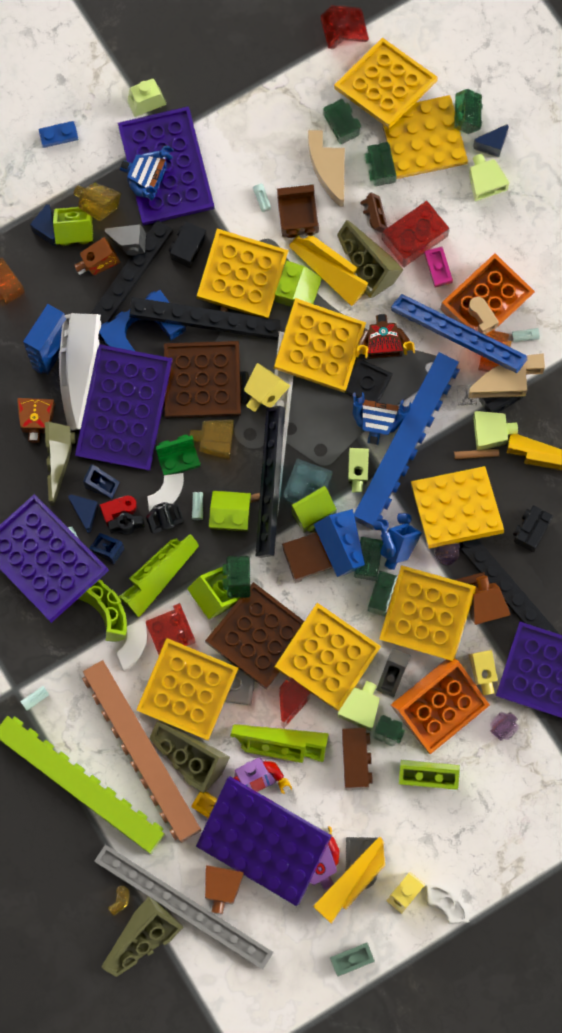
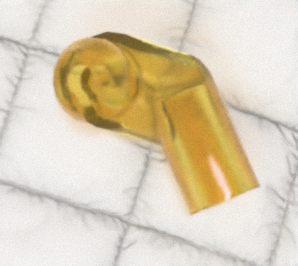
M119 886L116 889V902L108 907L113 916L129 904L130 893L125 886Z

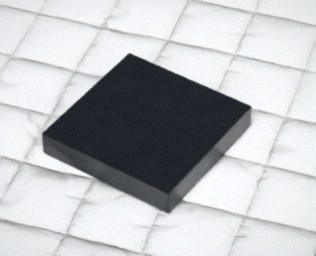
M358 358L351 372L345 394L353 397L355 392L356 398H360L363 392L365 400L379 402L393 373Z

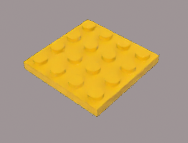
M381 38L334 84V89L390 129L438 81V77L387 40Z
M451 95L416 102L390 129L382 124L396 179L468 164Z
M217 228L196 298L249 315L269 318L288 250Z
M295 298L273 369L345 393L356 359L358 342L363 335L366 322Z
M485 466L411 481V488L428 549L504 533Z
M401 565L379 640L453 661L456 657L476 586Z
M316 603L274 668L336 711H339L381 646L319 603Z
M166 638L136 711L209 741L239 668Z

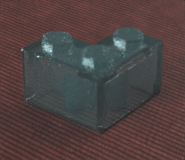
M296 459L284 491V499L296 503L305 497L308 488L316 491L326 486L328 490L333 477V471Z

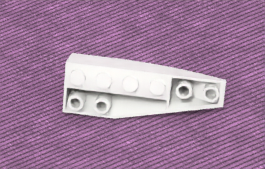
M71 313L65 315L66 320L62 325L59 352L60 389L67 425L70 426L71 431L81 429L95 357L99 347L98 334L101 328V321L98 314Z

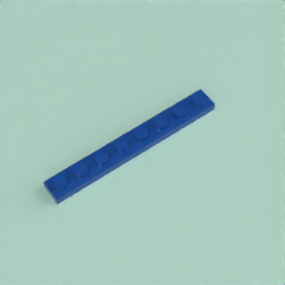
M403 294L391 306L392 312L515 373H518L528 360L527 355Z

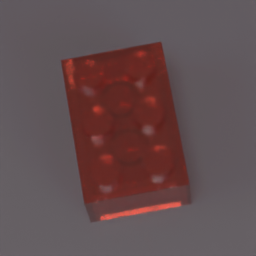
M425 201L382 231V241L401 265L405 267L424 254V251L430 250L447 238L450 228L431 204Z

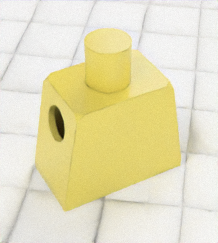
M257 363L244 388V391L252 396L246 406L256 412L260 404L271 408L288 390L290 385L269 369Z
M492 650L468 654L475 685L481 684L483 696L494 694L492 682L497 681V674ZM483 670L487 671V678L482 677Z
M409 872L389 896L387 902L402 914L426 884L412 872Z

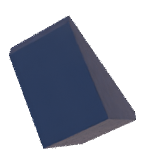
M508 124L475 138L474 149L500 157L509 129Z
M47 204L30 226L32 232L55 246L57 244L55 242L52 211L50 204Z
M90 465L83 480L85 489L110 499L113 498L120 483L94 465Z
M69 495L68 498L87 533L91 532L99 508L98 502Z
M99 533L89 548L113 565L125 550L121 541Z

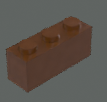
M366 728L342 729L345 790L369 789V784H373L372 772H368V764H372L371 752L367 753V745H370V733H366Z

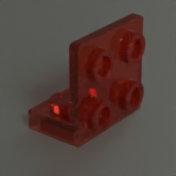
M331 5L320 16L329 49H335L343 40L367 42L369 40L361 8Z
M180 603L173 606L174 610L146 621L158 655L166 638L185 646L196 643Z

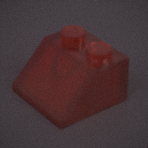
M293 678L290 681L285 680L279 687L281 726L283 728L291 722L310 700V692Z

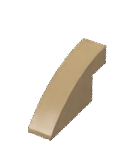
M308 130V148L314 172L326 193L337 205L344 207L345 148H323V130Z
M544 353L527 355L528 360L518 373L501 365L493 368L469 389L468 398L526 396V375L543 374L545 369Z

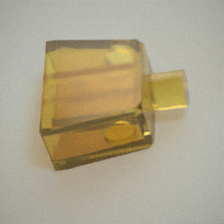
M93 183L87 188L77 185L73 193L74 196L79 197V209L99 221L118 209L121 192L97 183Z
M234 420L204 421L202 431L191 430L190 436H193L195 442H200V452L230 460Z

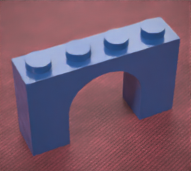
M161 290L151 292L146 297L148 300L169 303ZM130 310L121 312L110 323L105 322L101 325L99 337L106 346L135 351L128 342L126 333L130 325L140 319L129 317ZM155 321L160 325L170 341L186 331V326Z
M47 304L23 341L32 368L38 373L44 372L47 375L59 358L61 326L66 320L65 314L62 311Z

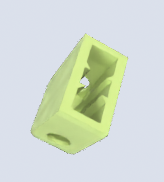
M154 79L142 81L140 84L129 89L127 101L134 117L166 105L161 90Z
M478 154L472 158L475 165L470 167L469 178L475 201L508 190L509 181L496 160L485 161L483 154Z
M474 411L473 421L477 450H486L507 444L509 434H518L517 422L506 423V415L504 413Z
M349 449L348 481L352 482V492L363 493V482L368 481L369 449ZM360 469L361 475H355V470Z
M366 681L363 690L354 687L339 710L337 717L372 731L380 700L379 697L373 695L377 685Z

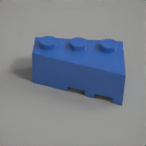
M353 509L329 515L313 524L337 577L349 574L365 565Z

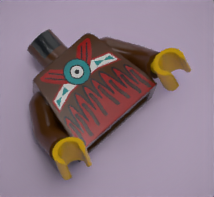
M386 314L376 315V324L369 325V330L364 331L358 342L356 357H359L360 354H364L367 359L402 357L403 349L404 355H407L409 350L415 353V346L401 328H397L396 323L387 322Z

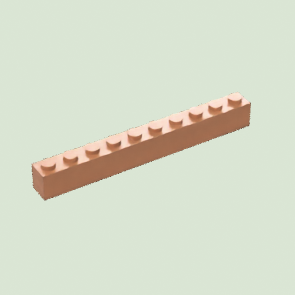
M102 660L82 671L85 675L82 680L86 687H91L94 691V694H92L94 701L97 705L101 703L104 708L101 713L107 722L110 720L114 726L111 728L116 739L120 737L123 741V744L120 746L124 753L131 755L133 759L130 762L135 772L140 771L143 778L140 781L144 788H150L152 792L151 800L155 806L159 805L162 812L159 814L165 824L167 822L170 823L172 829L169 831L174 840L179 839L182 843L201 832V828L105 662Z

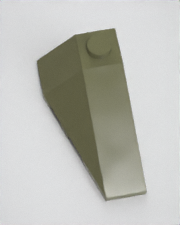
M346 220L337 236L345 254L349 255L352 264L357 267V276L368 282L365 293L369 298H373L393 285L403 269L392 256L349 220Z
M45 422V441L47 452L49 453L46 460L47 469L50 472V475L47 477L48 499L50 506H55L72 452V444H75V432L71 431L70 426Z
M161 721L156 722L150 736V740L163 755L168 757L173 763L172 766L184 776L183 779L203 793L223 774L230 758L216 748Z
M148 897L134 912L103 963L102 968L115 977L119 976L136 965L137 960L147 954L149 956L154 953L153 949L161 944H168L183 928L182 924L161 904Z

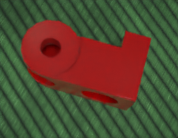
M128 495L100 504V508L106 525L109 526L108 522L113 521L114 518L123 513L134 514L137 505L135 498Z

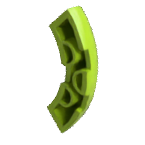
M99 579L78 599L87 602L100 613L106 627L105 641H122L126 636L127 630L126 613L118 595Z

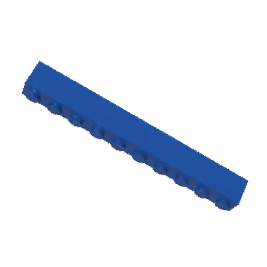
M438 352L411 404L410 411L403 419L354 513L356 522L373 530L374 521L383 519L382 511L389 508L392 499H390L392 492H397L401 484L398 482L400 477H405L409 469L407 463L410 459L414 460L418 452L415 449L417 444H422L426 436L424 433L426 427L430 428L435 419L432 415L435 410H440L443 401H441L443 394L447 396L452 386L449 384L451 379H456L460 371L457 368L458 361Z

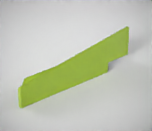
M189 534L182 541H179L177 538L170 540L129 578L134 585L122 593L119 598L136 616L140 617L199 547L194 537Z
M234 724L230 736L236 737L241 743V748L247 753L303 763L304 756L324 762L329 734Z

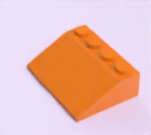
M494 253L442 301L440 310L446 316L477 331L480 324L468 311L471 299L474 297L483 298L499 321V326L530 298L535 291ZM494 330L488 332L485 335L489 336Z
M456 659L453 661H443L391 704V707L429 754L433 753L490 706L461 663Z

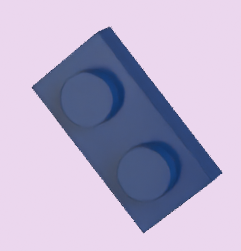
M74 121L38 129L43 148L79 140Z

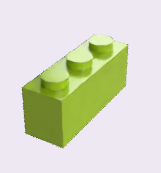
M401 760L398 784L458 790L460 765Z

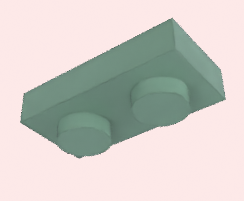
M368 943L330 957L337 977L375 962Z

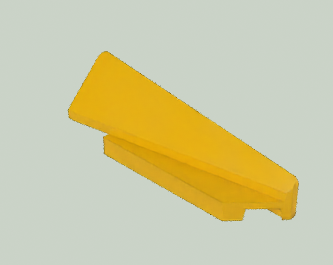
M297 236L290 243L289 247L349 305L353 306L365 293L368 282L355 275L357 267L316 237L307 236L306 238H301Z
M510 434L507 453L525 456L524 464L562 470V449L519 434Z
M378 837L314 904L315 910L331 924L342 907L346 910L385 866L383 839Z

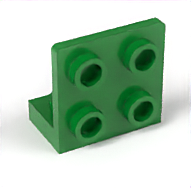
M182 435L175 441L170 442L166 440L156 446L163 475L178 474L201 467L193 436Z

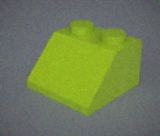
M91 206L54 209L53 227L56 244L69 245L77 242L86 244L93 241Z
M286 261L275 292V302L292 307L295 298L314 304L322 278L303 265Z
M326 486L321 487L292 505V516L303 533L315 531L316 529L313 524L337 512Z
M213 491L209 528L248 532L251 493Z
M224 567L199 576L187 588L208 619L219 616L233 607L243 595Z

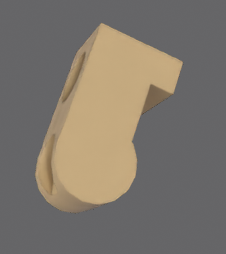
M481 297L471 299L468 311L480 324L477 331L485 335L497 328L499 321L486 301Z

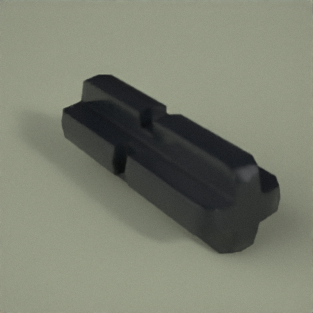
M247 371L240 372L241 404H247L250 400V395L244 391L249 380Z

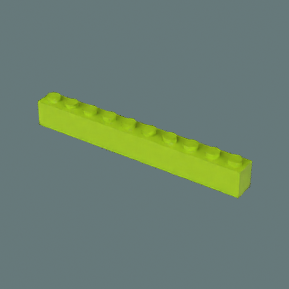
M9 716L5 718L0 725V741L150 855L165 837V834L162 832L164 828L156 822L153 824L146 820L148 816L140 810L136 813L131 809V803L124 798L120 801L115 797L117 793L108 786L106 789L100 786L101 781L95 776L91 775L88 777L84 773L85 769L77 763L75 765L71 764L68 761L70 758L61 751L59 754L53 750L54 746L50 742L39 740L37 738L39 734L31 728L28 731L23 728L22 725L24 723L15 716L13 719Z

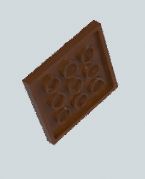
M239 341L164 343V357L173 359L165 395V418L241 416Z
M253 582L205 640V643L267 690L280 673V671L274 668L275 664L304 620Z

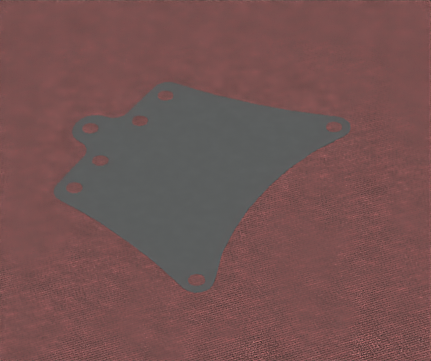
M271 239L260 240V242L279 247V245ZM317 293L314 305L342 314ZM274 298L269 318L280 320L279 331L284 332L292 307L277 303ZM233 309L230 311L231 313L249 315ZM220 332L215 342L239 341L240 372L247 371L250 378L256 364L259 363L275 374L273 367L277 357L278 340ZM404 349L402 357L367 359L364 354H360L359 357H356L353 368L358 358H361L393 373L379 402L398 405L401 400H405L419 391L428 373L425 366L430 361L434 362L436 355L415 350V353L409 350L407 355H404ZM294 376L288 423L295 424L297 431L293 435H287L286 443L318 465H331L365 432L361 431L353 417V397ZM241 404V416H239L235 425L234 435L243 446L251 449L260 448L264 445L266 408L269 407L260 404L256 412L246 406L247 404ZM248 428L254 429L257 433L256 438L252 441L244 438V431ZM318 444H323L327 447V453L322 457L317 456L314 452V448Z

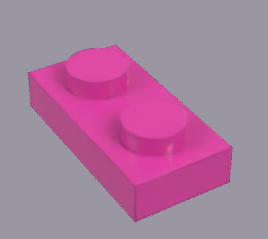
M443 247L424 251L434 287L453 283Z

